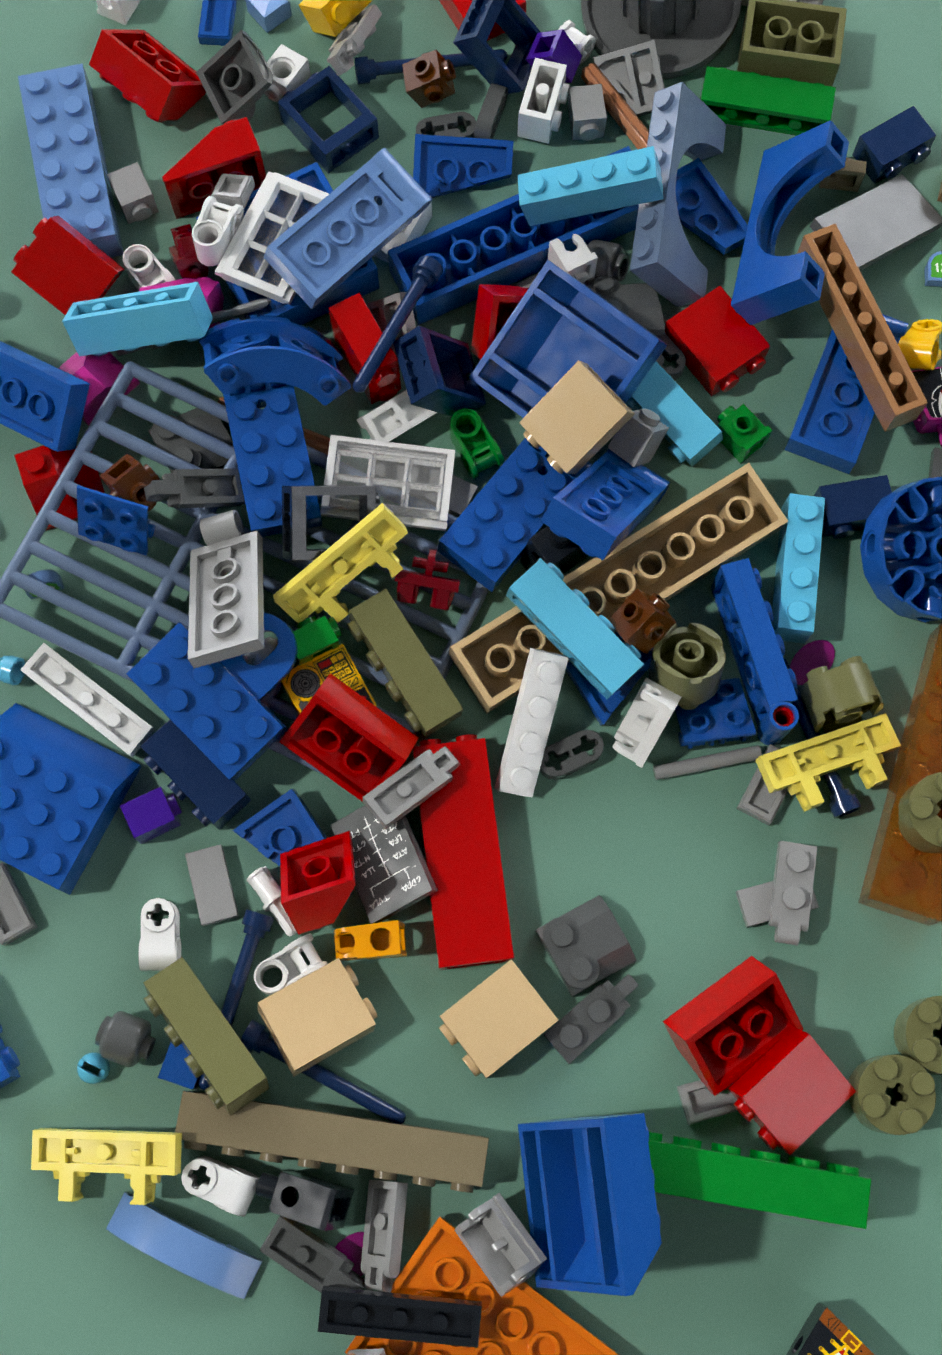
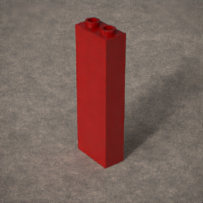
M475 734L461 735L455 738L456 742L441 743V739H427L421 741L420 746L413 747L414 759L429 749L434 754L446 746L460 762V765L450 773L453 779L420 804L426 863L438 890L431 894L430 897L439 970L503 963L511 959L512 961L514 960L485 738L477 739Z

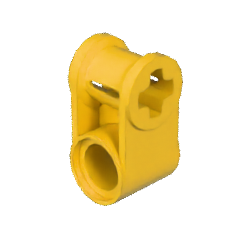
M933 319L915 321L906 334L900 338L898 346L910 368L935 369L937 362L942 358V351L939 349V335L942 332L941 321Z

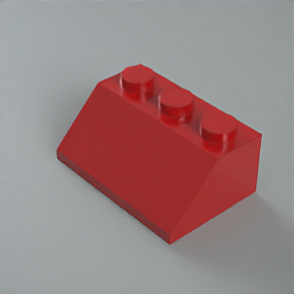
M101 30L89 66L100 74L99 76L103 81L114 85L122 91L125 99L143 108L146 111L145 114L150 119L156 122L178 120L206 94L196 71L145 30Z
M329 673L279 742L363 802V796L400 769L419 737Z
M750 956L663 1021L679 1052L714 1096L739 1079L793 1027L803 1030L802 1024L777 974L753 956Z

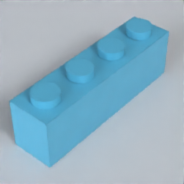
M654 146L518 175L519 204L529 226L664 199L661 168Z
M193 282L74 302L62 322L80 357L92 354L94 356H102L117 350L133 351L139 347L149 345L160 347L170 342L181 340L196 341L205 336L213 316L199 283Z
M657 361L626 403L632 411L645 408L660 416V421L669 427L664 436L671 444L668 450L680 463L686 460L693 467L723 440L722 431Z
M790 493L781 508L788 522L779 530L772 605L774 620L771 624L775 635L779 634L783 641L805 644L814 633L825 498Z
M540 558L509 587L506 596L563 655L569 657L568 660L608 699L644 665L639 660L641 654L633 645L623 643L613 633L615 627L605 616H597L588 607L590 602L581 591L576 588L572 591L563 581L564 575L553 563L549 562L546 564Z

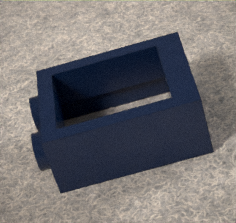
M472 0L453 43L490 85L494 83L507 87L508 94L523 91L527 86L532 66L526 59L537 33H541V31L515 0ZM495 22L516 45L507 65L486 42Z
M330 66L312 74L306 82L296 89L286 92L277 101L281 121L328 174L379 138L377 118L345 82L337 76ZM332 92L356 119L323 141L299 113Z
M422 326L414 328L394 341L393 345L411 405L451 417L460 409L466 408L475 411L486 405L481 386L471 379L467 380V376L475 369L468 343Z

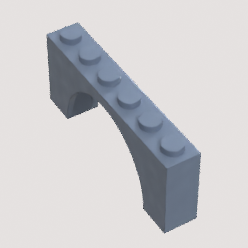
M683 82L654 92L647 147L654 146L659 161L664 199L639 204L630 265L632 273L676 307L694 303L705 296L708 269L699 261L691 249L680 222L676 202L678 166L683 155L688 156L694 161L697 158L704 160L722 154L726 133V124Z

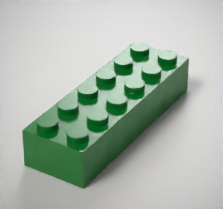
M649 1131L648 1144L651 1167L655 1175L654 1189L656 1193L862 1229L867 1227L871 1179L859 1176L860 1168L827 1162L826 1170L819 1169L820 1161L789 1155L787 1163L780 1162V1154L750 1149L749 1156L740 1155V1147L714 1142L711 1143V1150L701 1148L702 1141L673 1136V1142L668 1143L662 1141L663 1134Z

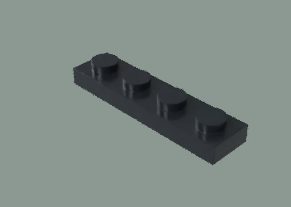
M323 1286L318 1332L478 1348L482 1301Z

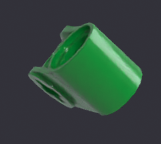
M466 408L455 412L451 418L450 438L469 476L474 480L479 477L480 472L494 465L502 466L504 458L496 441L490 436L478 413ZM461 425H469L474 431L469 434H463L457 428Z

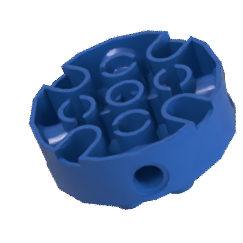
M942 477L921 479L903 485L883 497L866 520L860 544L863 572L877 599L897 615L919 622L942 620Z

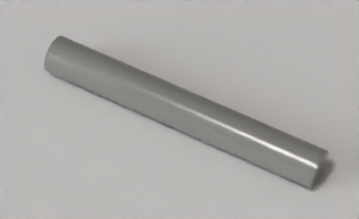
M756 745L653 766L654 777L656 780L755 761L762 755L760 746Z

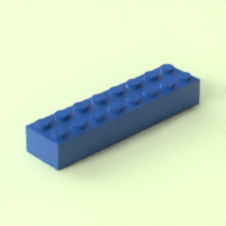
M627 146L609 155L628 152L631 149ZM519 194L388 250L389 271L400 292H407L413 283L412 269L419 257L430 256L441 264L443 273L435 285L425 288L413 309L417 325H420L477 300L479 284L511 285L540 272L548 260L549 242L556 238L564 244L567 251L572 252L577 249V246L572 241L573 234L579 235L585 244L588 245L594 239L610 241L635 230L639 204L529 226L519 204Z

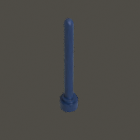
M504 49L494 50L503 62L507 60L508 54ZM463 53L442 55L445 60L449 59L452 62L454 68L473 66ZM367 56L354 57L357 85L369 84L370 80L376 79V76L403 73L402 64L415 58L375 62L374 59H368Z
M430 256L419 257L412 269L413 283L353 382V389L356 392L362 393L366 390L425 288L435 285L443 273V268L436 259Z
M784 658L787 669H789L790 667L788 665V662ZM797 684L795 693L798 700L792 702V704L798 710V722L808 740L820 736V732H815L799 694V686ZM837 770L823 775L832 794L829 796L831 803L828 806L834 819L846 816L862 808L856 794H851L849 788L845 789Z
M247 909L242 920V924L245 925L243 932L246 935L221 1010L231 1027L259 940L265 937L266 931H271L274 921L273 917ZM201 1075L198 1084L201 1089L205 1090L210 1085Z
M252 1020L240 1039L249 1053L252 1054L255 1051L260 1054L263 1051L286 1064L274 1040L270 1038L271 1034L265 1031L266 1026ZM315 1064L301 1072L394 1124L401 1125L406 1120V1115L401 1109L319 1064Z

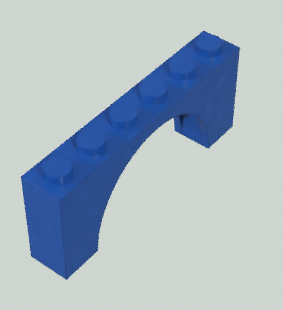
M831 120L763 151L731 306L736 313L740 314L750 325L820 300L825 276L823 269L806 251L790 256H775V245L785 219L799 200L824 178L845 167L849 141Z

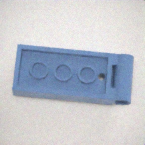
M383 148L268 245L263 258L313 309L405 229L414 218L419 216L429 206L433 199L390 152Z

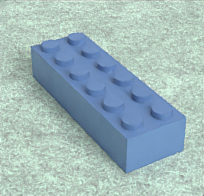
M83 64L18 76L43 218L49 219L53 216H60L110 258L123 255L92 87Z

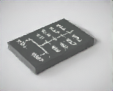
M364 805L331 824L334 835L350 831L352 835L356 889L371 924L383 922L438 891L406 815L385 830L367 806Z

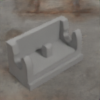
M500 1193L468 1214L469 1218L459 1224L454 1230L501 1297L532 1277L547 1260L544 1253Z

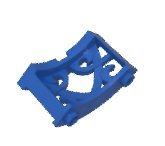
M262 315L256 319L240 320L236 318L208 329L205 336L198 340L204 350V373L224 395L250 384L278 382L306 391L325 406L351 388L350 381L341 373L338 364L343 359L341 351L318 331L309 326L306 328L292 323L287 318Z

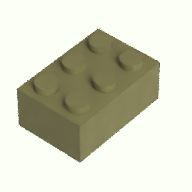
M749 0L743 22L737 71L755 72L765 76L790 78L795 81L833 86L841 62L847 9L789 0Z

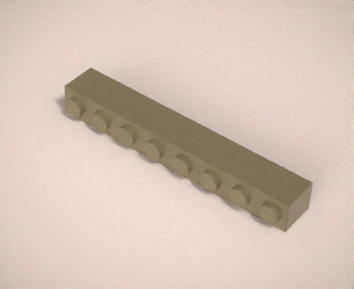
M183 1091L175 1130L176 1133H182V1140H184L183 1148L206 1151L207 1144L222 1146L221 1154L244 1157L245 1150L260 1152L259 1160L282 1163L283 1156L298 1158L297 1165L302 1167L320 1169L321 1162L336 1164V1172L353 1175L359 1174V1168L375 1170L374 1178L397 1181V1174L413 1176V1184L435 1187L436 1180L451 1182V1190L473 1193L474 1186L482 1187L489 1137L407 1124L400 1125L387 1121L251 1101L230 1116L224 1106L217 1110L206 1093Z

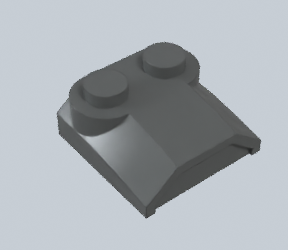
M243 30L237 33L196 72L221 124L247 117L248 121H250L255 112V103L272 85L273 74L261 50Z
M609 276L597 277L588 284L587 287L655 336L665 334L662 307L656 290L648 284H620L618 280Z
M199 408L179 416L169 415L233 446V441L221 419ZM153 424L152 429L148 430L158 448L202 469H223L228 459Z
M600 895L560 917L552 919L535 930L571 997L636 961L628 940Z

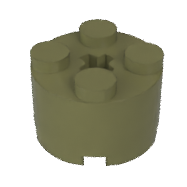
M689 623L688 627H677V624H674L665 637L653 647L649 679L681 696L682 698L678 703L681 708L685 710L697 708L699 704L711 699L716 694L720 685L726 660V653L724 652L720 636L712 629L698 623Z
M861 656L848 658L840 664L841 666L828 670L827 666H821L806 674L808 681L800 687L799 694L815 732L819 733L821 727H823L825 733L832 732L863 721L861 715L869 710L872 716H874L883 709L884 702L869 667L863 662Z
M942 772L926 776L902 795L898 805V825L905 840L917 850L926 853L942 854V819L937 815L940 809L942 810Z
M942 996L922 998L909 1004L898 1015L894 1026V1041L898 1051L901 1052L902 1056L909 1057L918 1062L930 1075H942V1041H939L937 1037H933V1030L938 1029V1032L942 1033Z
M902 1055L872 1057L858 1065L849 1078L848 1082L856 1090L848 1099L859 1122L872 1131L892 1135L915 1133L928 1122L933 1114L936 1103L935 1081L923 1066L909 1057ZM887 1088H893V1092L896 1094L895 1101H891V1097L885 1094Z

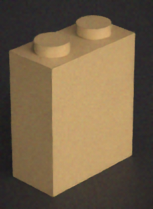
M578 360L519 423L526 430L523 433L524 437L535 448L538 449L541 446L550 455L547 461L557 472L562 474L565 471L566 474H576L635 413L587 363Z
M339 958L258 1002L257 1010L293 1077L374 1031L376 1025L374 1019L378 1017L375 1008L367 997L362 1000L355 988L359 985L354 971L349 965L344 967Z
M511 959L441 1014L440 1018L444 1024L439 1029L452 1046L459 1042L466 1051L467 1055L462 1060L476 1077L482 1072L485 1078H488L555 1024L558 1019Z

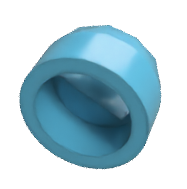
M12 655L1 657L0 681L11 685H18L25 675L20 670L25 665L24 659Z
M92 1052L84 1055L77 1065L78 1076L82 1081L89 1084L102 1082L110 1071L109 1061L101 1057L100 1053ZM85 1062L101 1069L99 1074L96 1075L84 1068Z

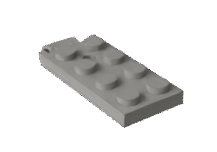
M235 509L201 519L200 530L207 546L193 549L190 552L188 660L193 668L264 649L263 538L258 531L245 534L242 519Z

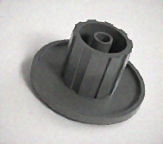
M581 0L584 29L587 36L591 34L596 38L594 49L599 55L655 40L663 80L682 77L711 62L731 39L741 10V0Z

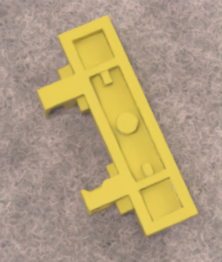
M381 503L273 594L274 602L298 624L314 611L319 614L323 610L339 623L349 615L346 604L339 603L336 596L345 585L368 566H373L377 562L382 568L389 570L392 578L403 570L399 563L400 559L393 551L397 549L396 543L408 534L406 526Z
M884 713L761 755L755 761L769 793L787 788L791 796L796 794V798L805 812L819 807L825 802L816 784L821 781L820 776L850 766L852 771L858 769L859 776L866 789L876 787L887 781L888 778L881 765L885 762L883 754L896 750L901 744L887 714Z
M38 1128L34 1129L32 1133L31 1170L53 1171L54 1179H59L58 1201L75 1202L83 1198V1194L80 1192L81 1183L85 1180L86 1176L90 1175V1172L124 1174V1179H130V1186L134 1190V1198L130 1204L146 1205L154 1202L156 1183L161 1182L162 1175L175 1176L181 1173L182 1133Z

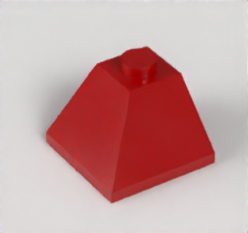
M43 445L14 455L24 488L36 515L41 510L75 449L56 452ZM83 464L74 482L83 487L105 493L99 472ZM66 494L56 512L77 521V499ZM49 524L45 531L56 527Z
M350 831L280 854L281 904L298 935L333 924L356 886L353 843Z

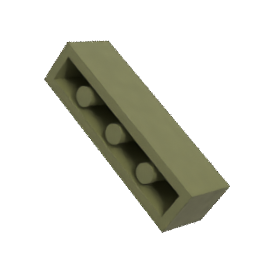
M387 589L382 590L349 610V619L351 621L347 624L349 631L357 642L363 640L370 651L366 653L369 663L376 672L382 670L389 682L385 684V687L395 702L401 700L408 712L404 714V717L414 733L420 730L423 737L426 738L462 715V706Z
M183 957L143 982L148 996L143 998L145 1004L155 1018L160 1014L163 1016L168 1024L163 1029L174 1047L176 1048L182 1044L189 1055L184 1058V1061L197 1079L203 1075L210 1087L205 1089V1092L217 1110L224 1106L231 1116L269 1089L267 1077Z

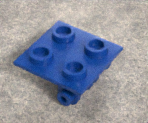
M78 485V535L87 537L92 541H100L120 547L128 552H136L147 556L148 538L153 537L156 527L148 519V506Z
M739 678L721 680L716 694L708 701L699 704L695 709L685 710L679 705L675 708L681 731L678 733L680 746H687L688 749H692L693 746L705 745V742H708L709 746H714V740H718L720 745L724 744L725 740L726 742L737 740L744 742L746 737L756 735L754 723Z

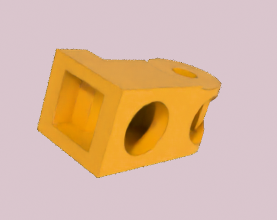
M399 920L343 927L334 930L336 959L339 958L340 961L407 957L405 924Z

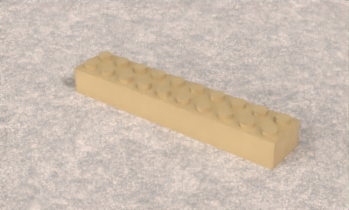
M747 463L624 539L603 561L595 557L564 576L563 581L572 591L576 588L586 596L590 602L588 607L597 616L603 615L609 619L637 588L650 596L655 592L665 601H668L719 569L721 565L729 563L777 533L788 520L750 463ZM517 606L450 646L449 656L486 714L519 694L530 648L557 654L562 653Z

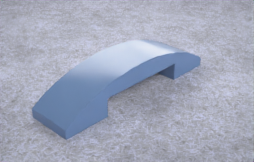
M124 1192L106 1230L143 1253L198 1281L245 1299L262 1260L230 1244L225 1245L160 1212L159 1208L149 1203L146 1205H131L130 1202L134 1196Z

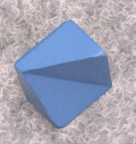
M245 0L248 13L267 33L292 16L288 0Z

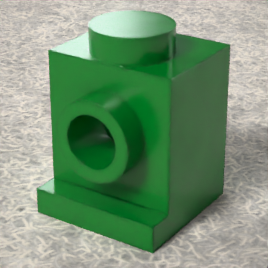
M744 403L737 409L732 405L729 406L717 418L719 422L717 427L722 431L723 435L721 443L740 464L766 445L772 429L769 426L765 427Z
M315 616L307 618L297 625V630L292 631L297 642V663L302 665L331 649L339 647V640L337 638L341 637L342 634L333 617L329 619L326 616L319 619Z

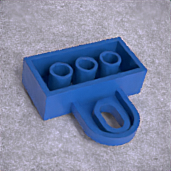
M264 613V632L275 633L278 638V644L257 665H249L245 660V654L193 668L188 660L189 627L179 622L126 673L229 780H237L288 730L264 705L262 700L292 670L297 658V642L290 627L280 618L269 613Z

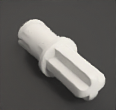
M266 866L258 868L248 876L247 882L264 903V911L272 913L287 936L290 937L297 934L281 904V887L276 883Z

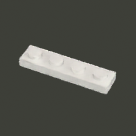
M45 643L39 647L20 669L25 675L130 757L137 753L141 748L140 746L155 731L151 725Z
M530 648L495 788L499 792L533 797L569 657Z

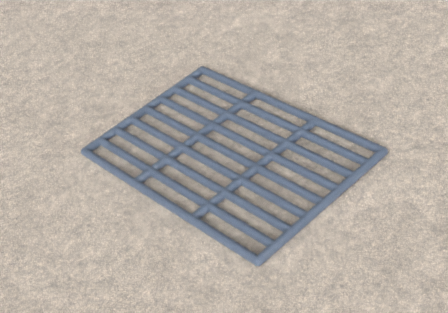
M129 361L125 363L3 573L0 579V618L133 682L126 673L134 667L131 665L141 647L150 651L160 641L149 635L158 616L176 625L181 622L189 627V615L166 604L175 585L189 592L190 576L182 572L190 560L191 550L205 546L199 543L202 538L200 520L218 515L215 513L218 507L177 509L195 518L186 536L150 519V523L156 526L153 536L179 548L170 566L149 556L128 552L120 547L100 541H92L87 537L78 535V522L56 511L66 494L77 499V486L79 484L75 483L74 480L83 464L100 473H104L114 464L91 453L100 435L172 470L202 469L108 424L117 406L228 459L223 469L238 468L233 446L124 393L133 378H136L229 423L224 405L135 362ZM306 445L309 461L326 469L328 455ZM340 461L339 474L367 477L366 473ZM353 482L357 485H366V483ZM373 484V486H376V493H378L379 498L382 496L400 505L401 490L391 486ZM409 494L408 507L436 510L435 506ZM317 496L318 503L321 504L322 496ZM448 513L447 528H450L458 517ZM353 520L348 531L358 524L359 521ZM50 524L162 578L153 597L40 543L39 541L48 525ZM322 526L306 529L307 535L329 546H332L342 537ZM244 527L245 534L250 533L251 529ZM410 531L399 540V542L426 555H429L430 549L437 550L438 546ZM262 537L264 552L301 570L314 561L283 558L282 544L267 537ZM436 552V560L447 562L449 566L465 573L439 552ZM34 555L146 609L136 628L21 573L30 556ZM377 562L373 565V567L390 574L387 568H382ZM401 565L403 567V570L416 572L410 568ZM263 574L264 590L275 594L285 585ZM354 579L342 588L363 600H367L379 593V591ZM477 582L471 597L454 592L451 604L464 610L455 628L393 598L407 621L448 640L440 659L429 654L444 679L453 664V660L449 656L450 646L467 636L489 592L479 582ZM15 585L128 640L117 659L4 604V601ZM419 586V589L432 595L433 588ZM325 610L321 611L319 614L314 611L311 615L307 617L310 618L315 616L316 618H318V616H326L327 619L331 618V616ZM349 615L337 623V625L349 630L347 626L351 622ZM287 624L292 631L297 630V628ZM349 654L360 675L383 686L389 682L382 670L376 672L370 663ZM280 682L262 702L269 710L271 709L295 721L298 713L293 704L277 697L282 687ZM377 706V708L414 735H418L419 731L414 733L405 719ZM282 738L276 740L269 747V749L324 775L281 744L279 741Z

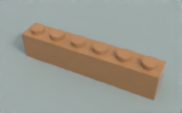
M836 223L804 235L797 254L806 251L825 272L821 297L818 301L884 432L916 420L928 402Z

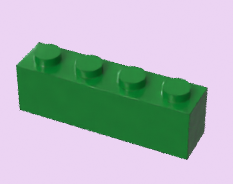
M707 66L700 100L725 124L797 136L831 120L836 87L825 86L821 83L795 81L790 78L765 76L755 72L746 73L729 70L724 67Z

